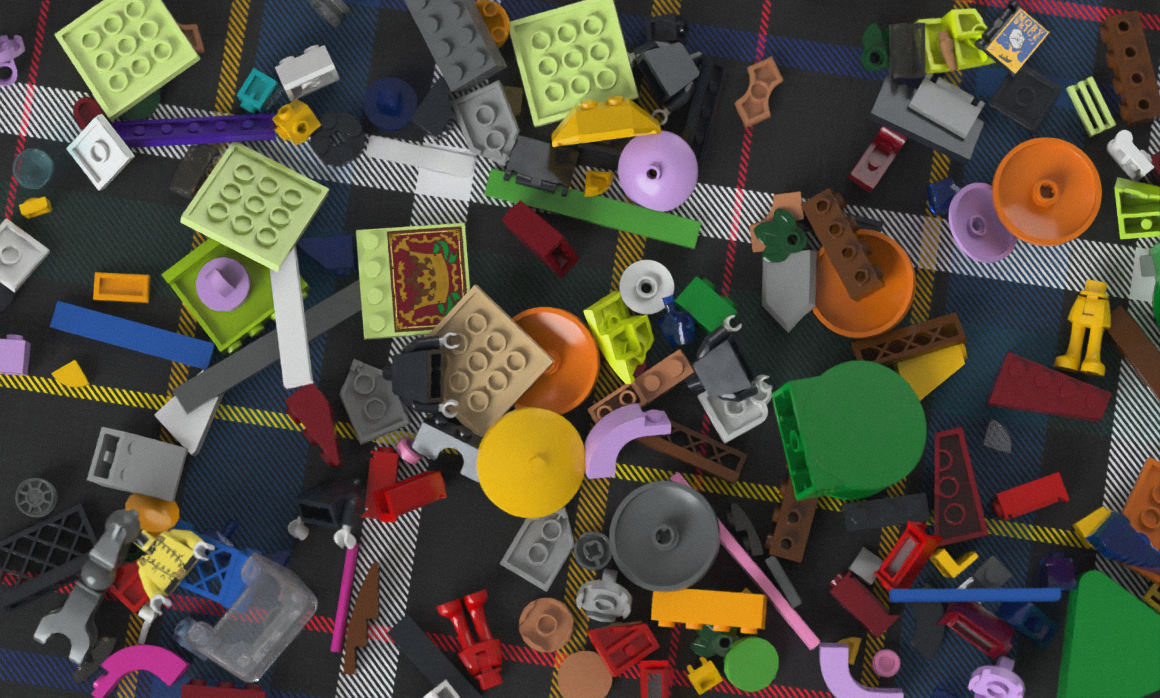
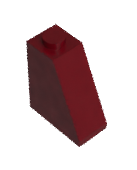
M521 200L511 207L503 217L502 221L507 228L561 279L580 260L566 239Z

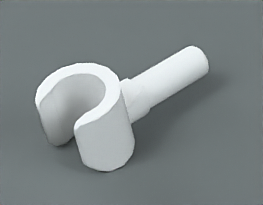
M150 604L144 605L138 614L139 617L145 620L139 636V644L145 643L148 630L158 615L157 612L151 609Z

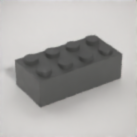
M405 0L451 92L464 93L507 67L474 0Z

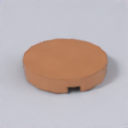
M540 598L532 601L524 608L519 619V631L523 640L530 648L539 652H554L561 649L570 640L574 630V620L570 610L561 601L554 598Z
M578 651L569 655L562 662L558 670L557 682L561 693L566 698H604L612 686V676L599 654L593 651Z

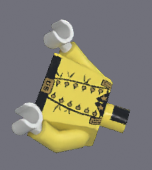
M145 530L140 532L133 543L145 552L137 563L140 566L139 575L144 589L151 600V609L159 614H163L160 610L162 603L171 607V601L165 598L164 595L169 596L173 593L199 559L208 561L209 558L205 556V550L214 551V545L205 543L195 533L187 530H165L156 539Z

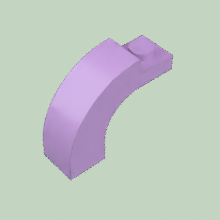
M636 403L618 408L604 416L590 431L584 443L585 473L588 479L615 477L617 455L621 448L629 441L642 436L671 434V423L665 411L649 410L642 412L639 404Z
M847 643L819 644L821 671L828 688L836 698H904L902 688H872L857 682L848 669L849 648Z

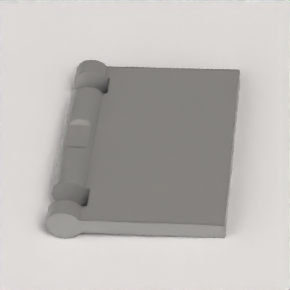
M933 73L927 74L908 107L965 139L985 103L980 100L975 107L971 104L974 96L941 77L938 78L936 83L930 81Z

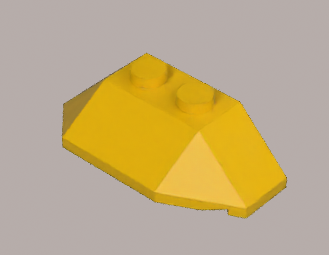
M612 96L603 102L588 99L581 101L579 105H574L551 134L552 146L558 147L661 133L659 120L629 98L624 99L623 96Z

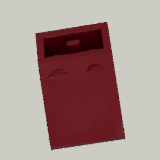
M314 383L304 385L285 400L289 406L285 411L297 425L302 423L306 427L302 432L314 446L319 444L323 450L319 454L331 468L336 465L341 470L344 468L333 407Z

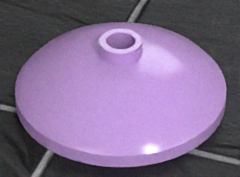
M661 130L659 134L636 136L625 146L619 159L618 176L623 191L634 204L664 212L680 206L691 196L698 180V163L693 150L686 141L674 133ZM651 168L657 171L656 178L650 176L649 171Z
M972 183L961 188L954 195L950 203V229L956 243L966 255L982 263H994L1006 258L1013 251L1018 238L1011 234L999 220L992 202V186L986 183Z

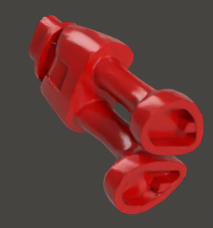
M486 589L463 597L465 606L473 621L479 639L478 642L474 643L460 598L437 606L439 614L448 617L453 623L462 647L458 656L475 680H479L482 690L503 683L499 672L502 670L500 640L498 638L493 639L484 615L483 605L488 600Z

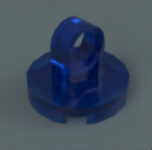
M395 77L382 78L374 82L366 91L363 100L364 111L369 121L376 128L387 132L399 131L411 122L410 118L418 108L417 96L412 87L404 80Z

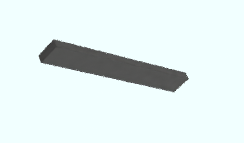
M359 280L304 312L308 343L362 311ZM277 328L173 389L172 392L186 415L280 360Z

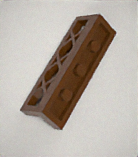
M955 312L876 337L851 343L853 361H869L888 366L966 343L967 339Z
M669 420L671 427L674 428L671 434L679 431L685 433L689 440V445L680 447L673 444L670 438L671 434L642 436L634 440L732 485L736 484L748 456L743 452ZM691 436L700 441L693 443ZM704 442L710 444L715 456L704 458L697 454L695 446ZM716 448H719L725 452L718 454ZM727 454L739 457L740 460L735 471L724 467L720 457Z

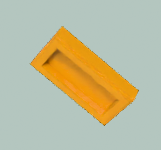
M95 272L93 299L95 301L149 303L151 276Z

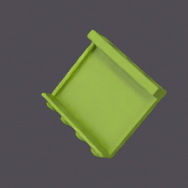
M212 238L206 240L161 274L223 355L227 352L230 355L235 353L243 346L241 342L248 336H251V338L256 337L265 329L264 324L271 319L276 321L270 268ZM227 257L238 261L247 269L251 277L249 298L241 307L231 312H220L210 309L201 301L197 294L196 280L199 271L206 263L215 258ZM300 276L302 298L304 300L308 297L307 292L310 290V287Z

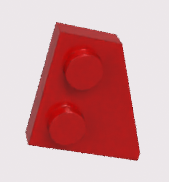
M139 559L117 568L115 582L108 588L134 614L149 599L139 575L140 566L137 563Z
M646 623L594 628L585 631L613 677L618 676L660 647Z

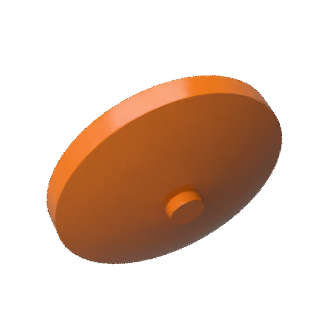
M1043 137L1019 144L1002 159L993 177L991 193L995 212L1001 223L1011 234L1029 244L1047 247L1068 243L1087 230L1098 214L1102 198V187L1096 167L1081 149L1061 139Z
M860 229L856 232L861 240L865 239L873 252L869 256L873 263L878 262L884 271L885 277L882 280L886 286L859 302L854 301L850 298L822 246L817 252L816 306L812 310L816 317L835 333L848 338L867 339L890 331L905 317L914 299L916 277L911 259L895 240L878 231Z
M554 307L528 309L514 316L512 319L555 362L513 406L517 409L538 407L559 415L577 408L593 391L600 371L599 348L588 326L574 314Z

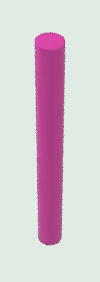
M356 543L352 549L347 547L331 644L332 652H342L359 543Z

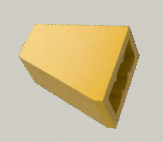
M959 344L895 363L893 366L895 372L911 386L920 401L965 364L964 360L967 359V352L964 344Z

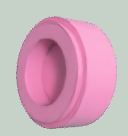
M403 437L397 443L396 450L405 461L416 464L423 455L411 449L414 439Z
M880 650L873 656L872 668L881 677H891L900 668L899 656L892 650Z

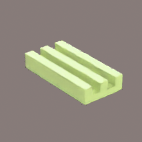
M1093 76L1067 88L1068 94L1089 137L1116 125ZM1086 86L1089 87L1103 115L1106 124H1103L1100 115L1086 89ZM1079 89L1098 127L1096 129L1093 128L1076 93Z

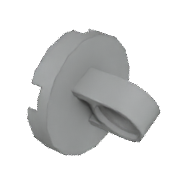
M604 568L602 580L588 581L581 585L578 590L576 603L579 609L582 607L587 611L586 616L601 622H615L616 617L623 616V619H625L629 615L632 607V596L625 588L615 583L618 571Z

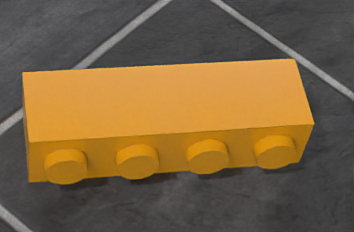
M683 589L667 593L653 591L651 620L659 621L658 626L675 628V622L686 623L687 629L702 630V625L704 624L713 625V631L730 632V627H741L740 633L757 634V629H765L767 596Z

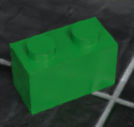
M696 276L678 296L674 304L710 334L718 326H723L726 317L737 315L738 311L734 309L737 305L724 295L721 298L714 292L716 287L704 277L701 280Z

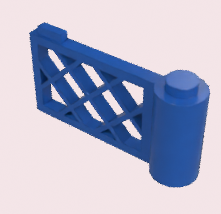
M178 520L177 524L170 530L192 531L205 543L218 548V550L214 549V551L209 550L210 554L206 556L209 560L212 559L217 572L207 577L202 565L207 561L199 559L192 569L197 568L201 581L192 584L188 575H186L179 586L219 602L228 609L248 613L265 563V559L261 557L262 553L251 548H246L245 552L195 532L193 531L194 525ZM226 551L232 554L229 566L222 568L218 555ZM219 577L222 584L219 595L213 593L209 581Z

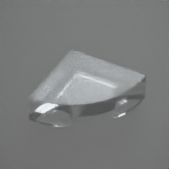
M990 419L983 446L1009 454L1011 451V439L1007 430L999 422Z

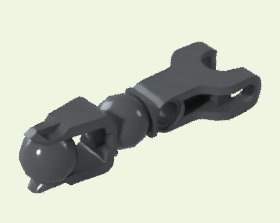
M117 510L111 513L106 520V532L90 552V559L82 567V578L77 581L65 605L52 610L48 615L44 616L35 632L34 640L41 644H45L57 632L65 634L72 644L69 660L78 666L87 659L98 640V631L94 624V617L108 588L115 582L116 569L125 561L132 542L139 536L141 524L137 510Z

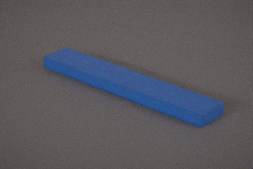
M57 301L50 324L51 328L203 370L209 369L216 346L214 343Z
M1060 588L891 589L889 591V601L1017 602L1058 601L1061 598Z

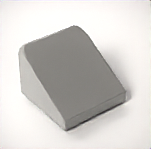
M863 547L847 570L867 584L872 585L877 577L874 572L878 571L884 561Z

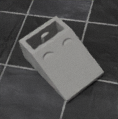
M102 427L87 480L101 486L174 502L188 448Z

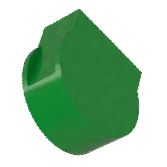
M869 361L841 363L827 370L821 376L789 381L771 394L796 501L821 496H830L843 500H858L870 497L906 477L914 469L923 453L927 430L925 414L919 398L911 386L899 374L881 364Z

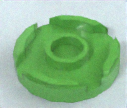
M746 636L733 643L732 648L724 659V671L728 680L737 688L747 692L760 691L767 687L774 680L779 668V657L775 648L767 640L757 636Z

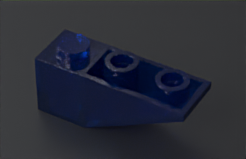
M1115 510L1112 511L1086 536L1085 539L1105 558L1160 575V552L1151 545L1150 539L1145 534L1137 532L1130 525V520L1124 514L1117 513Z

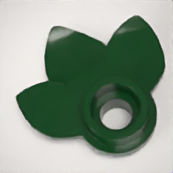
M875 23L866 28L862 38L864 50L861 54V62L867 70L879 71L883 68L897 70L909 61L911 56L904 50L898 49L902 37V28L889 27L881 31ZM872 53H875L877 55V61L875 63H872L870 60V55Z
M783 209L775 210L774 222H763L754 228L757 239L766 245L761 257L766 262H782L786 260L790 253H798L807 245L806 232L797 226L794 215ZM792 234L798 237V242L795 245L789 242V236Z
M703 624L702 630L696 629L699 637L693 640L689 647L695 654L704 658H711L715 655L725 658L733 643L739 640L736 634L738 627H730V632L713 631V625ZM724 639L730 640L728 648H722L721 644Z

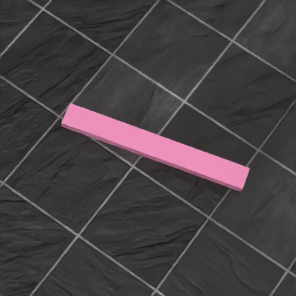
M678 472L669 479V481L679 482L691 487ZM718 519L720 543L760 591L767 596L770 603L810 650L814 649L820 644L818 637Z

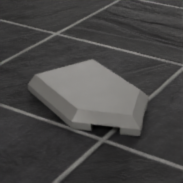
M498 80L450 102L470 152L506 166L520 130L501 82Z
M802 250L798 253H790L786 260L778 263H770L763 260L762 306L789 333L816 306L817 251Z
M354 359L339 395L360 445L411 424L400 396L392 392V381H387L383 378V370Z
M562 507L558 511L544 517L526 518L500 562L505 568L546 592L575 545L566 507Z

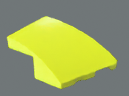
M975 8L951 10L942 18L919 19L914 23L926 74L950 71L938 45L939 38L937 33L948 30L949 37L953 40V52L957 70L996 63L985 52L975 46L977 39H982L981 35L987 29L982 17Z
M620 290L613 291L585 309L584 314L592 335L609 365L625 384H631L635 380L633 374L637 366L643 364L646 353L651 348L655 339L648 315L630 316L628 307L621 298Z

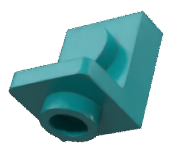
M253 68L237 94V97L242 102L240 106L253 114L256 110L264 113L266 110L264 106L276 88L277 81Z

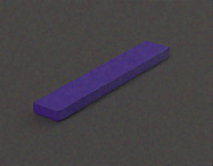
M276 113L113 122V128L128 148L276 140V124L272 120Z

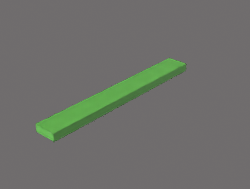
M492 168L490 170L484 196L514 204L521 200L530 208L695 249L701 226L700 221L598 195L585 197V192L570 188L567 197L561 196L562 186L557 185L555 194L515 184L517 177L515 174H511L508 182L503 180L505 172Z

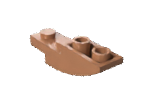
M679 349L635 378L633 383L623 385L587 410L597 424L604 416L623 406L638 403L640 408H643L696 371L682 349Z

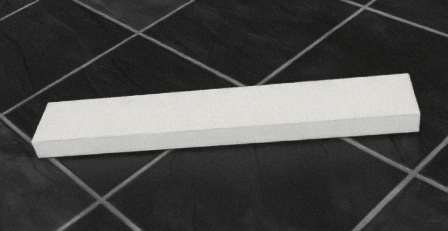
M295 245L278 272L270 269L283 384L286 389L313 383Z

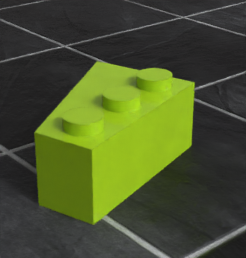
M1117 177L1114 188L1120 239L1160 236V187Z

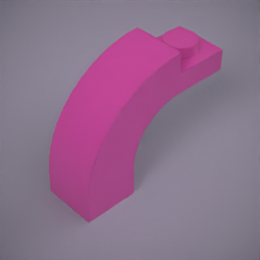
M153 645L127 647L114 653L101 664L109 673L107 676L103 673L93 684L95 690L91 695L95 698H107L127 674L141 669L154 673L167 685L174 686L191 664L177 653L164 647Z

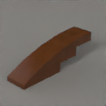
M1119 306L1110 312L1111 326L1109 329H1104V331L1127 365L1132 366L1145 387L1150 388L1160 403V353L1124 308Z
M372 563L360 588L351 615L345 645L343 674H357V647H368V619H379V563Z

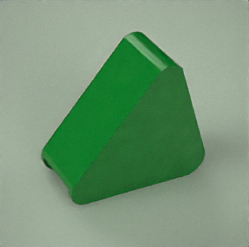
M1092 570L1077 574L1070 582L1057 698H1141L1160 690V615L1101 571Z

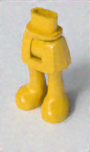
M1086 280L1084 291H1080V296L1078 295L1068 316V320L1072 322V330L1067 352L1065 355L1055 358L1054 368L1079 374L1080 371L1088 376L1102 377L1105 375V365L1100 361V351L1104 329H1109L1111 326L1109 296L1106 295L1108 283ZM1090 328L1087 352L1081 365L1085 330Z

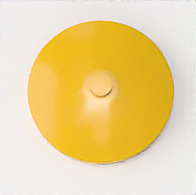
M538 407L519 408L506 413L496 420L482 438L477 453V475L487 497L500 509L522 518L544 517L564 507L577 493L585 474V449L577 430L561 415Z

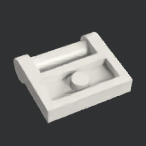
M1122 130L1118 132L1115 139L1107 144V152L1133 181L1138 182L1154 168L1151 164L1152 159L1144 150L1141 149L1139 151L1132 143L1133 136L1129 131Z

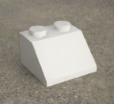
M319 45L311 46L304 50L303 55L294 58V56L287 57L279 62V66L275 67L291 102L296 98H301L340 80L325 45L321 47Z

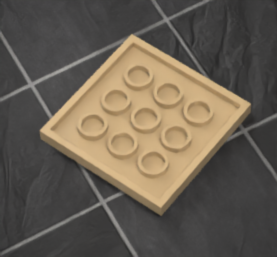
M474 285L427 337L438 335L439 338H443L449 332L458 334L456 336L451 335L447 339L450 346L459 345L457 348L449 349L446 346H440V349H444V401L441 403L444 404L450 399L456 400L459 403L458 406L447 405L446 408L451 413H457L455 417L465 427H468L474 434L483 438L490 426L507 413L555 360L478 285Z

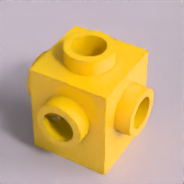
M297 98L290 104L281 107L278 110V114L272 118L277 126L275 129L277 135L284 142L289 140L296 146L307 141L311 133L321 126L308 105Z

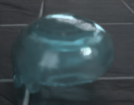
M23 150L15 158L13 164L14 178L24 188H43L53 178L55 172L54 162L50 155L43 150Z

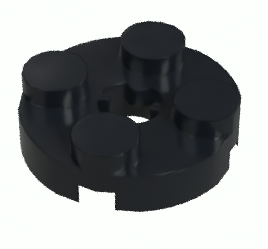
M343 112L322 115L318 120L321 126L311 133L310 136L312 149L323 163L332 167H343L358 159L365 147V135L361 124L353 116ZM336 133H342V138L345 139L344 144L339 143L340 146H334L331 136L333 134L336 135Z

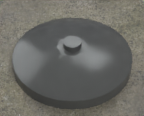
M656 481L635 489L620 503L610 526V548L618 568L630 581L642 588L655 592H675L692 586L710 570L719 551L720 526L714 509L699 492L679 482Z

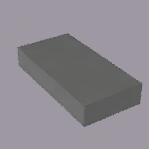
M771 556L763 562L786 601L792 608L800 605L802 601L776 556Z

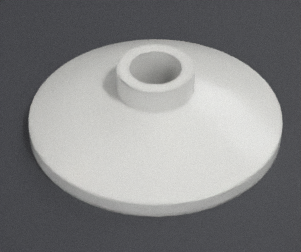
M641 260L633 263L624 271L619 289L623 302L631 310L640 314H654L664 309L671 301L674 292V282L670 272L662 264L652 260ZM649 284L652 290L649 293H644L641 290V286Z

